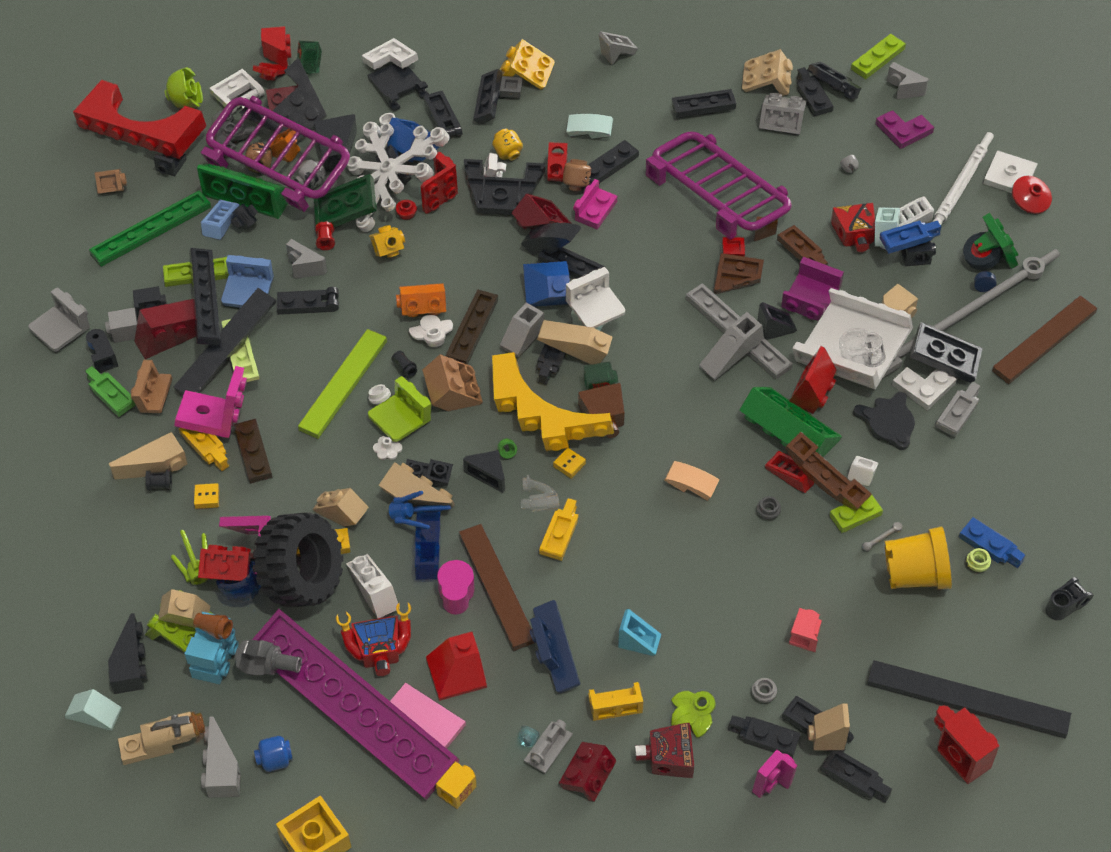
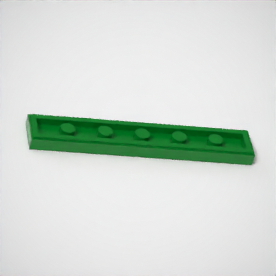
M199 190L90 248L89 252L100 267L212 208L211 203Z

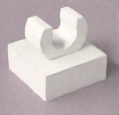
M489 153L483 165V177L502 178L503 172L506 171V164L502 162L497 163L498 155Z

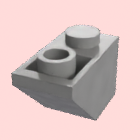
M525 303L512 317L501 341L500 348L509 353L514 352L518 358L538 337L541 324L544 321V312Z

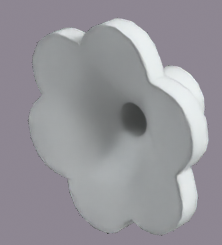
M382 436L378 439V443L374 444L373 451L377 453V457L380 460L387 458L394 460L397 458L398 453L402 451V445L398 442H393L389 437Z

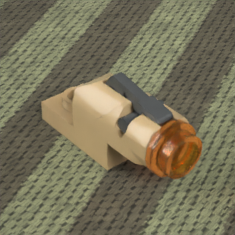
M186 712L172 715L158 721L140 725L141 733L118 738L123 765L174 753L173 745L199 737L200 733L206 732L202 713Z

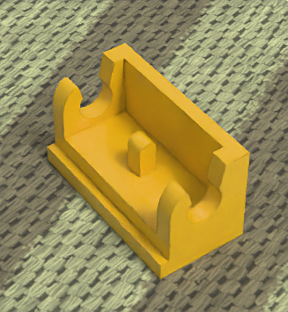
M633 683L634 686L632 688L595 694L594 689L589 690L588 698L593 721L643 713V697L639 683Z

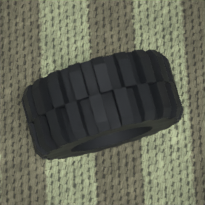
M308 512L278 515L276 518L269 520L267 525H264L259 532L261 536L257 537L255 542L256 550L253 551V558H255L253 569L258 576L256 578L258 585L263 587L261 589L262 592L275 604L283 607L315 606L328 599L334 593L333 589L338 587L340 582L338 578L342 575L343 568H341L343 555H341L340 550L342 545L337 540V532L331 529L332 525L322 516ZM297 547L299 548L301 555L300 572L298 571L296 564Z

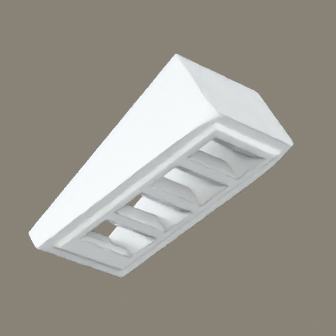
M925 196L900 208L901 224H899V227L919 220L921 223L932 221L934 209Z

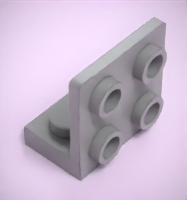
M779 93L766 95L762 105L759 128L800 134L806 101L802 100L803 98L799 96L786 98L782 97V94Z

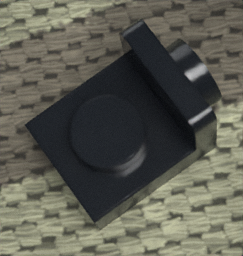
M156 154L153 158L156 171L174 177L187 160L186 154H183L180 159L164 154L162 156Z

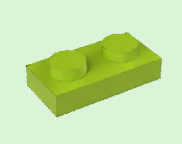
M871 495L857 511L842 505L831 510L829 516L840 532L844 533L881 516L883 509L873 495Z

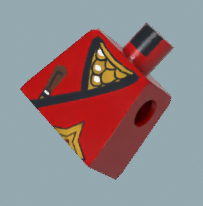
M873 203L833 208L831 224L844 246H856L858 252H864L869 249V244L874 242L875 215Z

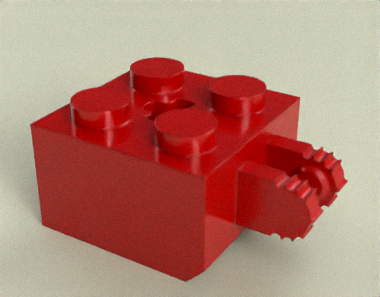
M939 706L936 711V717H934L935 725L942 732L937 751L963 780L970 784L991 769L1000 745L996 737L981 726L977 716L972 713L970 714L966 708L955 713L948 706Z

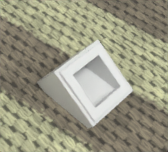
M856 456L851 464L848 479L851 481L856 479L860 484L869 486L878 463Z

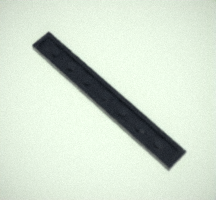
M873 660L867 683L868 686L945 705L957 710L966 708L972 714L1065 739L1068 735L1072 714L1070 712Z

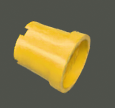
M942 526L928 529V533L884 541L887 570L891 577L889 579L891 589L912 587L952 588L949 554Z

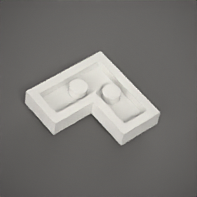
M393 38L363 54L362 60L374 70L390 61L403 69L417 61L418 55L415 51Z
M906 367L893 380L892 386L905 393L907 397L928 411L956 384L957 379L939 369L934 370L924 379Z

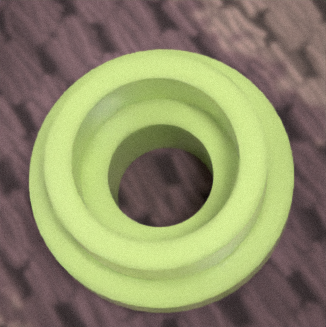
M978 548L968 554L966 562L973 571L983 572L990 567L991 558L986 550Z

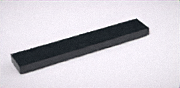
M190 248L189 255L197 344L219 346L221 337L213 252L209 249Z
M257 288L220 331V345H209L174 385V390L184 395L185 390L200 393L276 304V299L260 288Z

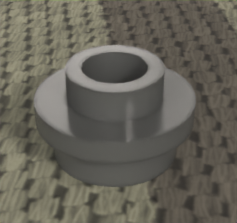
M767 496L759 501L757 511L765 519H774L779 516L781 505L776 498Z

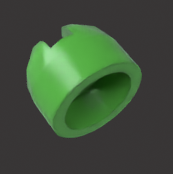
M505 438L499 441L498 452L503 458H512L517 453V446L513 440ZM506 444L508 445V448H509V451H507V452L505 451V448H504V445H506Z

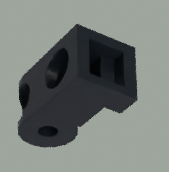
M101 329L89 331L86 334V341L90 352L94 354L91 355L94 368L99 373H103L119 367L105 332Z

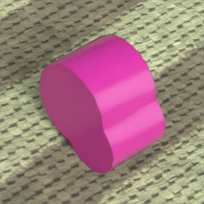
M460 560L448 561L438 571V588L440 597L443 599L444 609L450 614L457 615L466 611L469 600L474 595L473 569L466 562Z

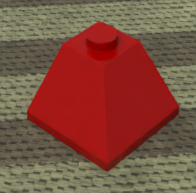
M473 632L446 639L426 656L439 701L487 688Z

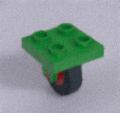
M990 213L986 214L982 218L988 231L972 235L964 244L963 254L966 262L977 270H987L994 267L1004 257L1011 269L1018 266L1016 257L1019 254L1013 246L1014 243L1011 237L1005 233L1004 227L998 218L994 220Z

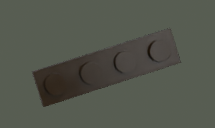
M477 289L445 355L446 357L453 358L466 365L469 363L498 302L497 294Z

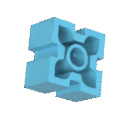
M195 628L196 633L194 637H191L185 652L187 664H191L189 667L191 676L194 679L220 685L223 676L226 677L230 669V662L227 661L231 659L232 655H235L239 645L235 637V629L232 628V632L227 639L217 640L201 629Z

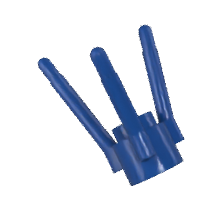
M418 491L403 497L394 498L393 502L389 505V515L392 520H395V524H406L428 530L430 528L429 525L408 520V518L413 515V512L450 510L451 506L413 507L408 500L423 495V491Z

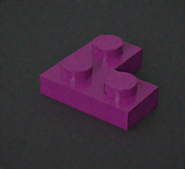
M892 110L877 117L875 122L900 149L934 132V126L923 115L905 123Z

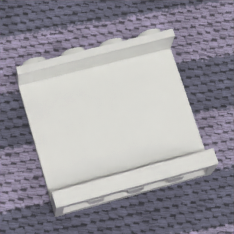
M830 288L831 303L805 344L796 342L792 348L795 360L807 365L819 347L823 346L837 369L836 376L876 390L913 329L911 315L903 310L898 311L887 307L885 304H877L868 301L864 297H856L843 290L838 291Z

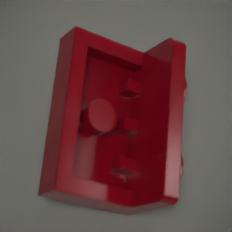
M581 742L559 784L565 790L584 793L589 801H595L613 769L616 759L605 745Z

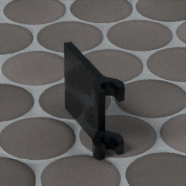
M392 64L367 75L368 79L387 100L392 111L401 108L397 102L399 100L398 96L415 89L421 99H423L424 95L429 94L426 91V88H428L427 83L421 81L409 66L402 69L396 64Z

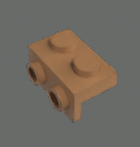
M143 360L142 366L137 372L135 386L131 390V398L140 413L162 412L173 379L171 374H159L152 360Z

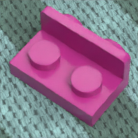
M594 179L592 184L587 185L581 199H577L574 204L575 221L598 230L617 203L618 196L600 189L599 180Z
M776 750L758 770L752 792L761 798L765 792L771 793L777 783L788 789L792 784L797 765L792 757Z

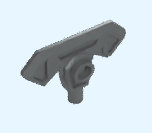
M223 110L219 111L216 115L212 117V124L215 122V120L218 118V116ZM229 115L214 137L216 142L223 144L237 125L232 123L234 120L233 115ZM242 124L226 147L235 150L236 145L233 143L247 138L246 135H251L256 126L245 127V124Z

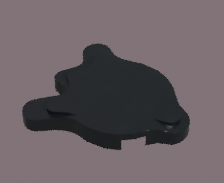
M897 392L891 399L877 398L875 400V408L861 404L854 407V416L867 423L870 432L877 440H880V438L887 440L890 445L895 446L899 450H905L909 447L915 419L912 412L906 406L907 395L905 393Z

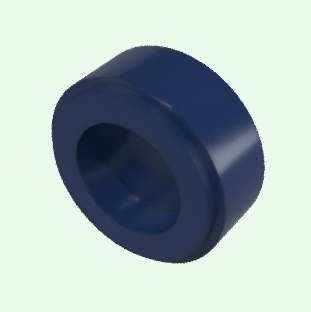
M980 272L974 277V287L979 292H988L997 285L996 276L991 272Z

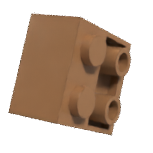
M440 354L422 369L433 406L446 411H452L483 403L475 371L470 365Z

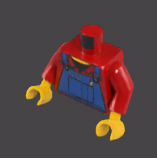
M400 603L397 604L396 611L401 616L399 620L398 615L351 623L352 628L349 627L351 616L348 612H345L347 622L344 624L339 621L338 614L336 615L335 621L342 627L340 632L345 649L356 660L362 661L364 667H375V672L378 676H386L390 673L389 664L399 662V654L405 652L411 640V620L408 619V614H410L412 609L410 603H408V611L406 613H402L399 609Z

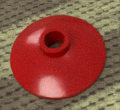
M1022 176L1012 186L1013 199L1024 211L1040 214L1050 207L1052 202L1050 189L1039 178Z

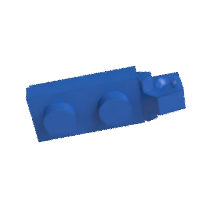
M919 220L880 233L879 238L888 254L932 240L940 235L941 225L938 220L927 224L925 222L921 223Z
M974 517L959 534L961 540L975 549L986 550L990 558L997 563L1000 561L1003 563L1008 562L1014 567L1019 568L1024 561L1025 554L1017 549L1013 542Z

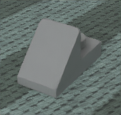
M602 31L599 33L601 53L612 65L620 54L634 55L638 49L627 36Z
M895 62L890 65L887 82L898 86L896 99L919 97L926 94L928 78Z
M293 239L286 243L288 258L293 262L294 278L324 275L327 272L326 260L323 256Z

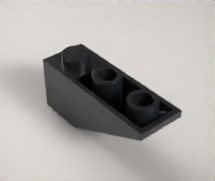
M134 613L130 614L108 660L110 684L114 694L144 689V679H148L146 665H142V658L146 657L144 643H140V637L144 636L142 622H137Z

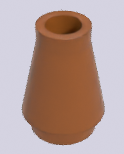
M197 613L193 620L194 627L201 629L217 640L227 639L232 632L233 622L226 615Z

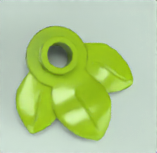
M682 691L671 699L673 704L678 707L672 714V726L690 723L697 738L703 736L712 725L711 713L716 705L712 694L706 691H699L695 694L689 691ZM702 699L707 701L703 707L698 706L699 701Z

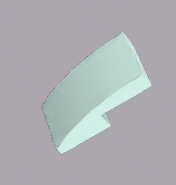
M599 114L569 115L566 132L569 137L589 134L591 139L611 136L613 118Z

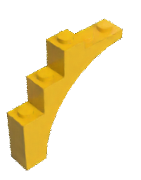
M514 352L492 355L494 401L498 412L517 410L518 421L522 431L541 429L546 451H558L569 448L568 440H581L587 437H603L608 434H614L610 413L585 414L558 408L541 399L524 382Z

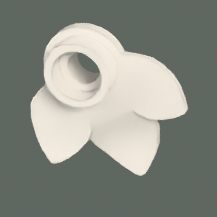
M429 314L422 317L421 325L409 328V333L412 338L424 340L430 347H438L444 343L446 334L452 331L453 323L451 320L440 321L436 315Z

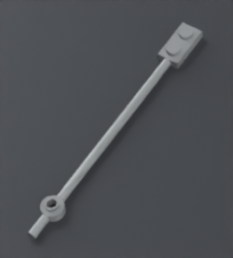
M1054 249L1040 259L1037 257L1026 258L1023 261L1021 271L933 327L943 331L1026 277L1029 279L1040 278L1043 275L1045 265L1060 256L1059 251ZM915 338L901 347L883 377L901 367L902 360L900 358L912 351Z

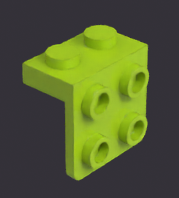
M401 376L395 380V395L369 410L368 417L393 442H398L431 421V402L428 397L423 396L416 390L412 382H408Z
M155 613L147 623L149 629L145 635L151 640L161 635L180 650L186 652L191 637H194L196 629L158 620L159 614Z

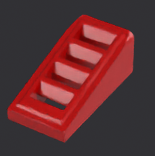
M778 451L765 465V469L803 493H806L814 485V482L797 466L791 456L781 451Z

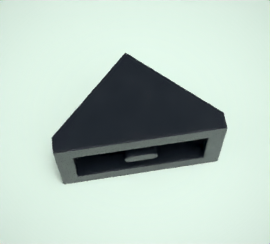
M764 302L759 304L757 321L763 327L764 339L769 340L797 331L789 313Z
M498 450L465 456L463 459L464 473L501 493L505 491V477Z

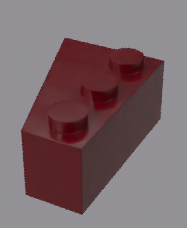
M193 299L150 307L139 311L134 342L145 360L196 337Z

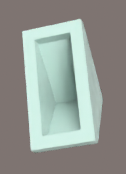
M91 689L74 695L65 718L112 731L122 708L96 690Z

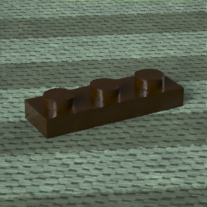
M256 418L234 424L250 484L273 478Z

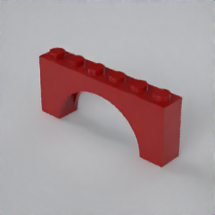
M101 80L73 111L76 122L82 129H88L98 134L113 137L116 140H122L132 145L141 146L150 151H156L180 159L206 127L202 111L184 106L174 115L157 121L142 122L125 118L117 112L119 105L123 101L118 85Z

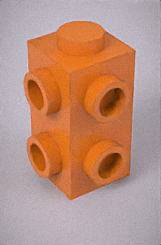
M444 284L399 287L400 294L396 295L397 308H401L402 315L416 317L419 314L439 315L441 312H446Z

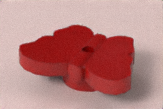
M259 63V66L253 65V71L260 73L259 77L266 80H275L276 76L285 74L284 70L287 68L271 63Z

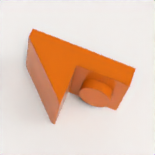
M287 129L276 136L269 146L273 157L278 158L296 133L295 131ZM297 139L282 160L292 162L299 153L300 147L296 144Z

